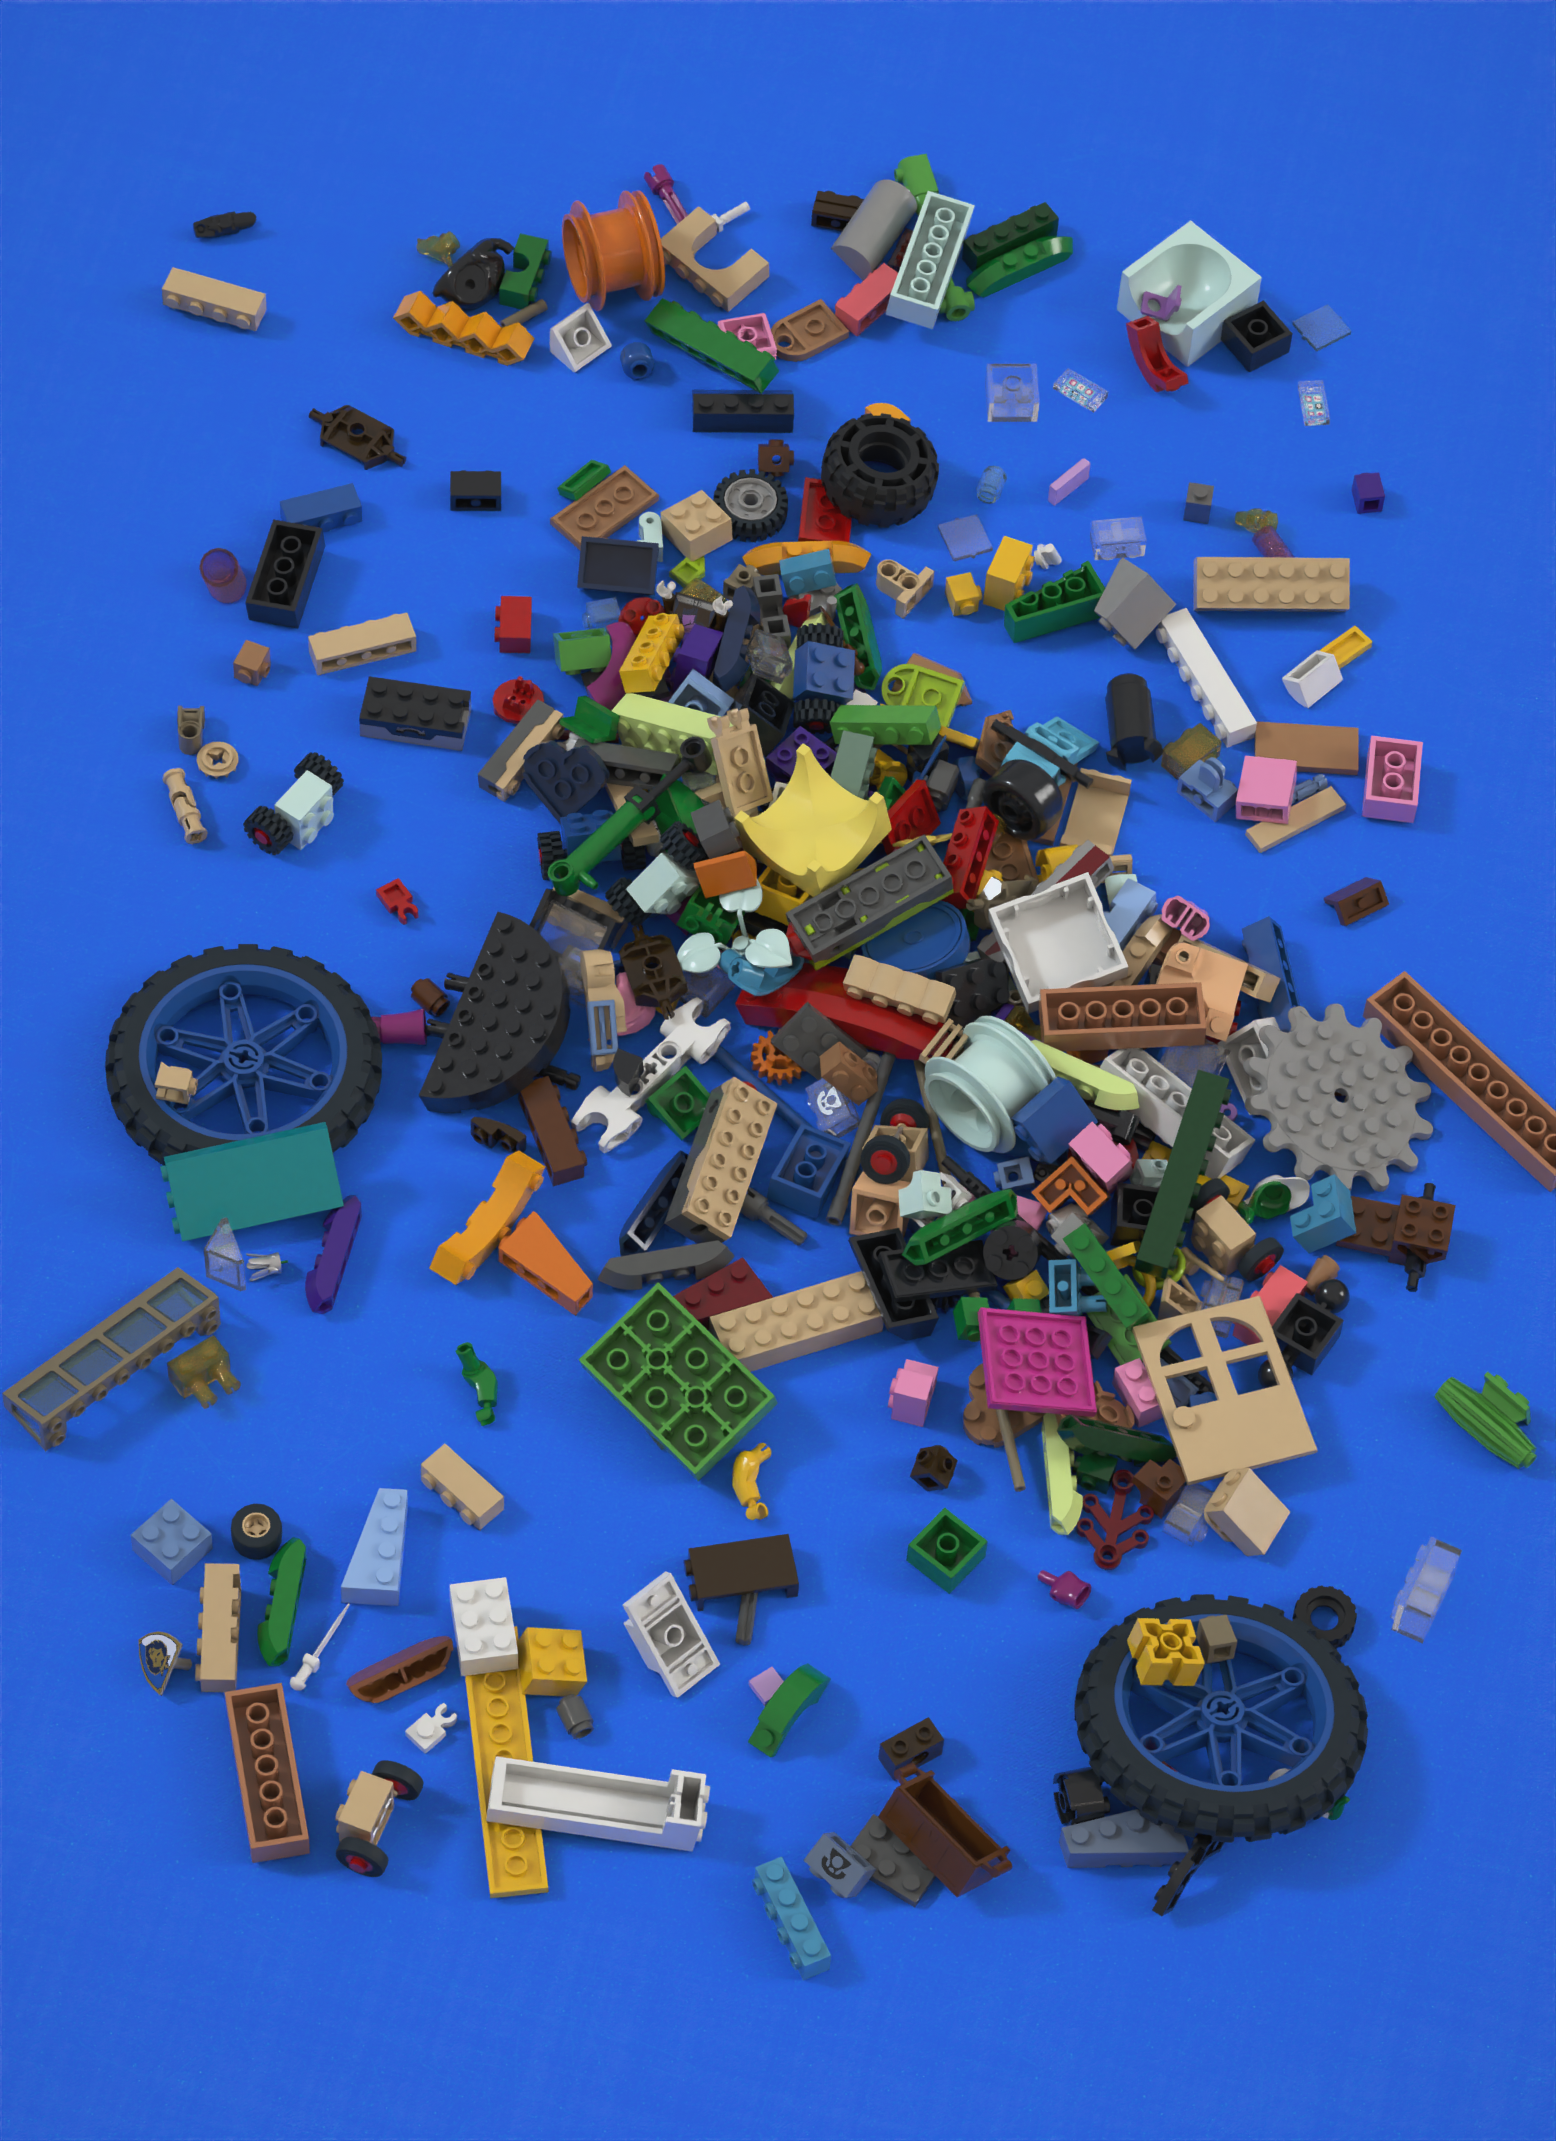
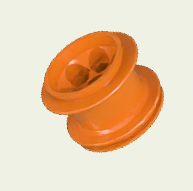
M625 190L619 197L618 209L589 214L584 204L580 201L573 202L570 214H565L562 220V243L569 277L580 301L583 303L589 302L594 310L601 311L605 304L606 293L634 287L637 294L644 301H649L652 296H661L665 286L664 255L655 216L646 196L639 190L632 193Z

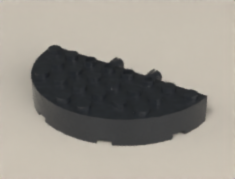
M497 912L470 977L453 973L446 975L451 980L445 978V989L462 992L450 1023L430 1018L427 1020L428 1024H425V1035L443 1038L419 1094L428 1111L461 1113V1110L472 1108L481 1110L511 1098L534 1081L533 1077L542 1068L546 1069L564 1040L571 1010L569 1007L570 990L564 971L549 944L534 928L518 918L501 912Z

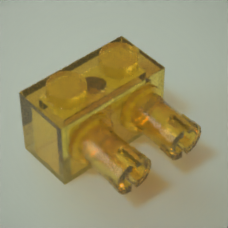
M214 1335L167 1363L168 1378L180 1395L185 1399L193 1394L203 1409L209 1408L207 1402L214 1405L218 1400V1397L208 1387V1384L214 1380L218 1381L227 1395L233 1393L231 1388L237 1391L241 1386L240 1381L230 1371L228 1352Z

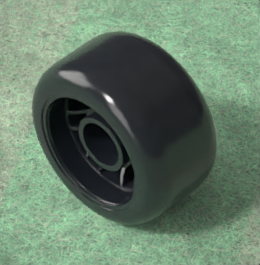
M1014 759L1006 762L987 780L983 788L984 806L999 820L998 826L1007 834L1020 840L1031 841L1042 837L1060 819L1064 810L1063 796L1057 783L1044 769L1030 761Z

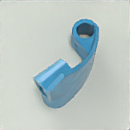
M728 949L722 952L718 964L720 969L727 973L728 978L738 987L755 996H763L781 988L798 974L803 967L804 958L791 954V966L763 969L762 967L752 965L736 950Z

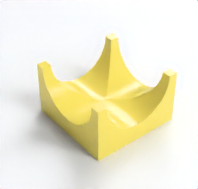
M802 744L796 750L797 759L792 777L779 798L766 811L755 817H749V815L740 811L734 819L740 833V840L744 851L812 897H815L847 879L892 828L885 799L882 795L875 792L869 800L853 795L832 779L818 763L811 748Z

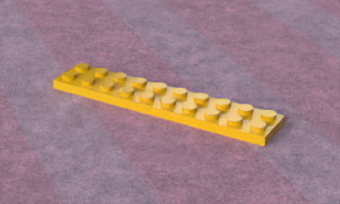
M515 1626V1627H514V1630H515V1636H516V1642H517V1641L519 1640V1638H518L517 1626ZM519 1663L518 1669L465 1676L490 1898L547 1893L548 1881L541 1829L486 1821L492 1771L496 1756L533 1762L525 1694H522Z

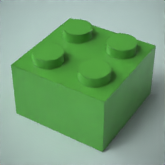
M604 628L553 633L555 661L561 672L565 671L566 675L580 674L581 669L590 668L591 672L605 671L612 654L610 635Z

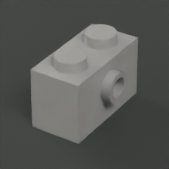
M1074 1212L1051 1235L1057 1242L1054 1245L1055 1248L1064 1256L1070 1255L1073 1259L1076 1258L1063 1241V1238L1085 1223L1089 1226L1102 1245L1109 1239V1236L1092 1219Z

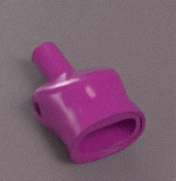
M1041 1570L1038 1575V1580L1052 1586L1050 1597L1060 1604L1079 1609L1090 1595L1091 1584L1082 1581L1071 1571H1066L1057 1577L1045 1570Z

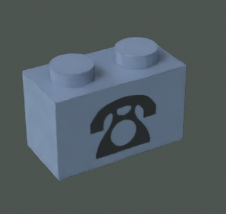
M835 1832L824 1833L804 1859L810 1866V1872L819 1879L824 1878L831 1885L830 1889L841 1898L856 1897L877 1870Z

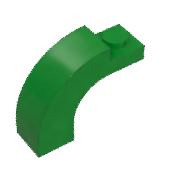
M808 1663L797 1668L781 1684L758 1717L759 1723L748 1743L769 1757H774L797 1718L807 1707L819 1701L831 1678Z

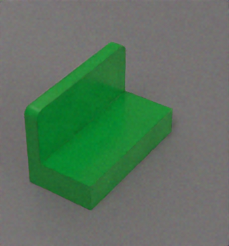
M580 696L577 700L575 715L560 718L559 724L590 743H600L616 739L620 716L591 698Z

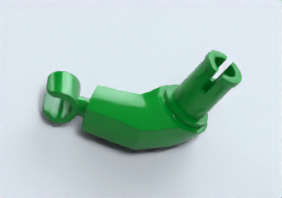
M469 1342L462 1343L455 1352L463 1365L462 1376L477 1391L478 1405L483 1409L476 1411V1417L481 1426L495 1421L492 1407L497 1406L498 1381L488 1365L478 1359L472 1344Z

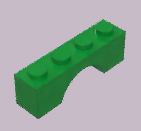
M1082 1224L1063 1238L1065 1244L1127 1330L1131 1331L1134 1326L1140 1325L1152 1316L1088 1225Z

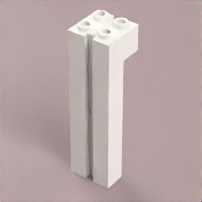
M496 1756L492 1771L486 1821L693 1852L696 1841L701 1842L703 1829L706 1826L707 1812H705V1806L708 1803L710 1786L705 1785L706 1774L674 1769L671 1770L669 1780L666 1782Z

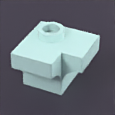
M925 1170L913 1172L911 1183L906 1188L898 1190L900 1217L920 1220L928 1217H943L952 1212L951 1188L941 1187L940 1173Z

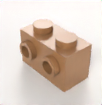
M837 1042L820 1056L821 1077L858 1106L878 1091L876 1070L841 1042Z

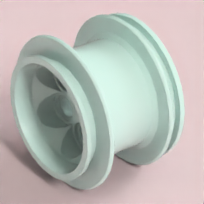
M981 1016L975 1022L965 1026L963 1035L965 1033L968 1036V1040L964 1045L965 1051L959 1057L952 1060L938 1056L932 1057L926 1062L924 1088L932 1109L942 1123L957 1138L968 1146L982 1152L1007 1153L1014 1148L1016 1142L1014 1123L1010 1118L1048 1086L1056 1076L1042 1053L1019 1030L999 1018Z

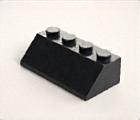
M692 390L693 432L793 433L792 390H764L760 394L755 390Z
M895 1228L849 1237V1244L887 1330L906 1341L931 1336L939 1319L931 1299L893 1303L878 1260L880 1252L905 1249L907 1244L900 1229Z

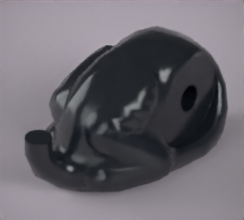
M501 238L480 240L442 275L434 286L433 296L435 298L441 297L447 303L454 301L463 310H475L485 305L499 292L505 275L504 260L496 250H502L509 255L514 250V247Z

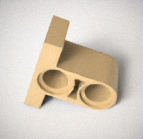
M883 560L877 566L876 586L881 592L896 600L895 614L902 619L907 616L933 587L934 571L927 566L919 575L893 560Z

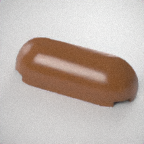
M439 1636L421 1641L360 1670L347 1680L346 1685L350 1692L362 1701L372 1703L385 1701L443 1672L446 1669L445 1666L449 1661L451 1651H453L452 1639L448 1636Z

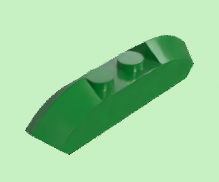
M1045 236L998 256L971 273L966 278L967 286L978 296L987 297L1066 261L1073 254V238Z
M855 583L834 595L837 599L836 609L841 629L844 632L843 638L845 643L852 645L857 650V659L865 666L862 675H854V681L857 687L874 691L882 672L881 657L867 602L858 583Z
M1012 1189L997 1191L980 1197L927 1224L910 1238L902 1255L914 1265L927 1264L997 1228L999 1225L1016 1218L1018 1214L1017 1195Z
M295 1537L288 1540L279 1549L268 1571V1574L275 1578H272L270 1585V1595L273 1596L272 1604H267L265 1621L258 1624L257 1636L261 1654L269 1666H280L288 1661L307 1560L306 1546L299 1538Z

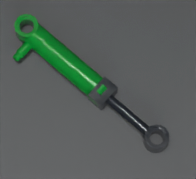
M690 737L686 739L680 747L682 761L647 793L640 786L636 785L624 796L626 803L566 859L555 861L550 865L548 877L559 895L570 896L574 894L580 887V881L593 890L597 889L598 882L588 873L643 822L649 825L661 813L656 799L688 769L693 773H702L709 769L712 764V757L702 738Z

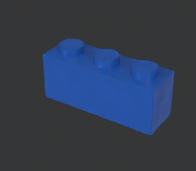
M350 483L280 501V517L285 522L319 527L323 529V532H327L335 528L351 526L362 522V505L354 484Z

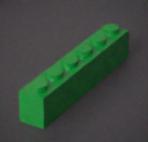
M662 298L644 320L652 334L762 394L779 372L774 363L775 358L770 353L758 351L748 341L743 343L730 331L723 332L712 321H703L697 313L685 311L676 301L669 302Z

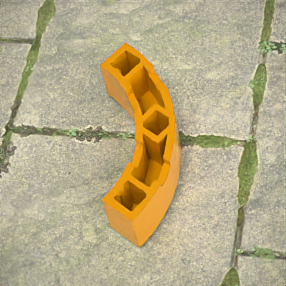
M519 1150L507 1156L492 1184V1187L496 1189L488 1202L484 1200L479 1204L467 1220V1228L462 1234L456 1232L438 1246L429 1269L455 1285L464 1279L469 1280L474 1275L476 1269L499 1245L500 1241L505 1236L511 1235V1228L520 1216L532 1193L537 1191L543 1183L544 1177H542L546 1166Z

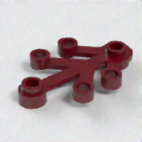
M1118 1470L1113 1475L1112 1488L1115 1491L1110 1518L1100 1506L1096 1495L1086 1494L1083 1497L1082 1509L1094 1516L1106 1532L1105 1542L1093 1529V1522L1088 1518H1082L1077 1522L1076 1532L1079 1536L1086 1537L1094 1547V1562L1104 1570L1115 1569L1121 1563L1123 1554L1134 1548H1145L1149 1540L1148 1533L1139 1529L1133 1532L1132 1537L1116 1545L1119 1535L1140 1523L1144 1525L1151 1523L1154 1516L1153 1509L1148 1505H1143L1138 1508L1137 1512L1121 1520L1126 1494L1130 1493L1134 1487L1132 1483L1134 1475L1128 1470ZM1118 1483H1126L1127 1487L1119 1486ZM1092 1501L1095 1505L1088 1506L1085 1502ZM1142 1512H1146L1150 1516L1146 1518L1142 1517L1140 1514ZM1087 1525L1090 1529L1083 1530L1080 1526ZM1140 1536L1143 1537L1145 1540L1143 1542H1139L1135 1538ZM1109 1555L1112 1557V1559L1106 1560L1103 1558V1556Z

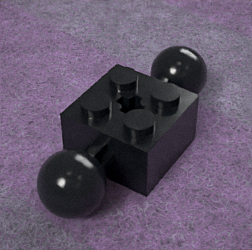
M1326 1279L1322 1281L1315 1290L1314 1298L1316 1304L1296 1293L1272 1326L1292 1381L1293 1365L1312 1376L1340 1337L1344 1320L1334 1314L1345 1309L1350 1298L1347 1286L1340 1280ZM1268 1359L1261 1364L1258 1371V1380L1264 1389L1277 1386Z

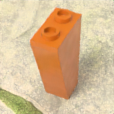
M533 1211L527 1218L523 1217L516 1225L515 1231L500 1241L498 1245L499 1262L575 1316L593 1297V1283L536 1212Z

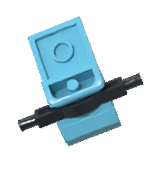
M1058 716L1043 725L1036 722L1028 727L1025 734L1012 726L1007 727L998 720L993 722L991 729L1004 736L1007 742L1014 745L1005 756L1002 765L1014 759L1026 760L1044 769L1054 779L1058 787L1065 783L1066 779L1073 783L1076 781L1087 789L1092 785L1093 779L1080 772L1079 768L1074 765L1096 751L1099 742Z

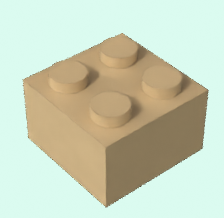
M703 490L661 512L662 534L690 561H695L733 540L731 518Z

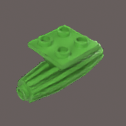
M1487 1372L1484 1375L1485 1383L1482 1394L1454 1377L1447 1379L1438 1389L1435 1399L1455 1423L1489 1452L1518 1469L1523 1466L1528 1468L1537 1458V1455L1534 1454L1536 1447L1516 1423L1522 1421L1528 1426L1531 1422L1529 1401L1521 1393L1517 1392L1514 1394L1507 1388L1509 1386L1508 1383L1497 1374L1493 1376Z

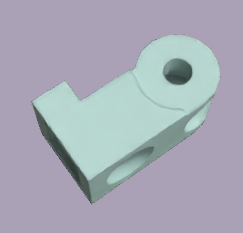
M646 512L639 517V537L642 540L637 541L659 543L658 562H663L661 518L654 512Z

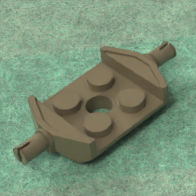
M1025 874V880L1001 881L996 877H991L980 893L979 898L967 900L969 902L966 903L967 909L975 910L974 925L982 930H992L988 920L989 909L1017 898L1031 895L1039 884L1038 880L1028 874Z

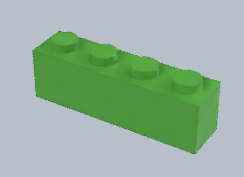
M840 705L830 721L835 744H840L843 730L874 737L873 744L931 745L941 729L936 706Z

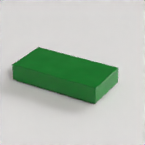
M591 459L557 488L559 494L577 501L611 473L609 465Z

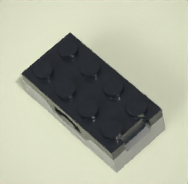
M369 676L359 717L360 736L462 751L471 714V691Z

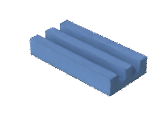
M615 1001L586 1002L591 1056L615 1054L618 1050ZM598 1006L601 1050H597L594 1018V1007ZM604 1006H608L612 1049H607Z

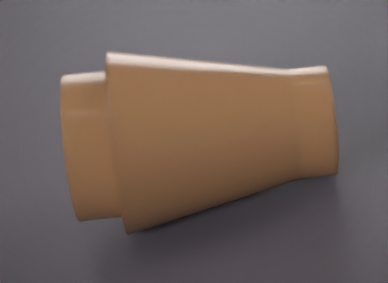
M1323 1255L1321 1258L1316 1259L1305 1279L1308 1282L1306 1288L1308 1294L1313 1296L1317 1286L1322 1281L1338 1277L1337 1272L1340 1270V1267L1332 1258Z

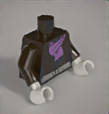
M663 580L657 585L656 590L662 597L665 613L668 615L677 614L680 624L684 626L685 633H690L694 624L724 633L729 615L728 609L733 606L731 600L723 604V596H720L712 603L678 592L674 595L672 592L675 590L676 584L673 581H670L667 588L664 586Z

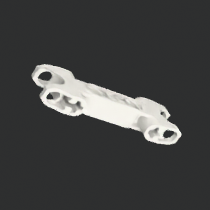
M698 997L673 1011L675 1016L672 1019L668 1016L669 1020H665L661 1025L660 1033L666 1039L643 1060L644 1072L633 1090L638 1093L629 1097L618 1086L612 1092L603 1086H598L585 1098L583 1104L571 1120L572 1128L578 1132L593 1123L605 1125L607 1130L598 1142L599 1150L604 1154L627 1141L642 1123L643 1118L636 1111L646 1103L645 1100L675 1075L691 1057L699 1064H704L717 1052L720 1044L730 1031V1022L724 1018L709 1027L697 1025L695 1020L704 1008L702 1005L703 1001ZM667 1055L675 1056L671 1059L664 1058Z

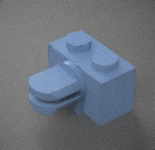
M1210 757L1205 763L1199 759L1179 777L1177 793L1216 822L1236 805L1238 789L1233 782L1224 778L1226 771L1224 765L1218 759Z

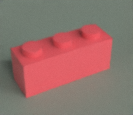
M883 263L873 273H869L862 283H857L845 298L842 297L837 301L835 315L851 333L856 336L860 335L887 310L898 272Z
M1280 1265L1274 1273L1270 1271L1262 1283L1263 1288L1259 1292L1255 1290L1250 1298L1261 1297L1270 1324L1273 1326L1296 1293L1303 1297L1305 1296L1308 1282ZM1232 1322L1235 1325L1234 1337L1247 1345L1261 1342L1251 1329L1242 1324Z

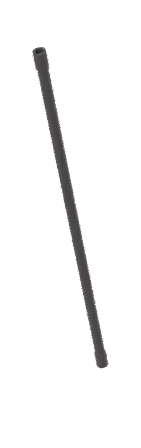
M980 778L974 779L965 809L982 805L983 788L987 781ZM883 1052L877 1070L878 1091L867 1099L837 1192L832 1199L826 1221L832 1225L839 1226L842 1224L848 1206V1199L861 1163L862 1148L871 1133L896 1058L894 1054Z

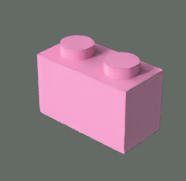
M1138 1358L1116 1367L1112 1384L1125 1407L1127 1404L1130 1406L1134 1414L1136 1426L1140 1428L1161 1419L1163 1415L1141 1359Z

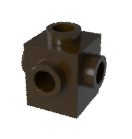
M941 1445L920 1448L910 1477L927 1492L947 1489L958 1460L949 1453L948 1449Z

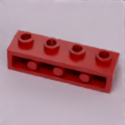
M986 806L960 809L950 843L948 844L943 864L952 876L954 893L943 898L941 901L950 903L957 909L967 908L966 903H969L967 900L976 899L999 824V820Z

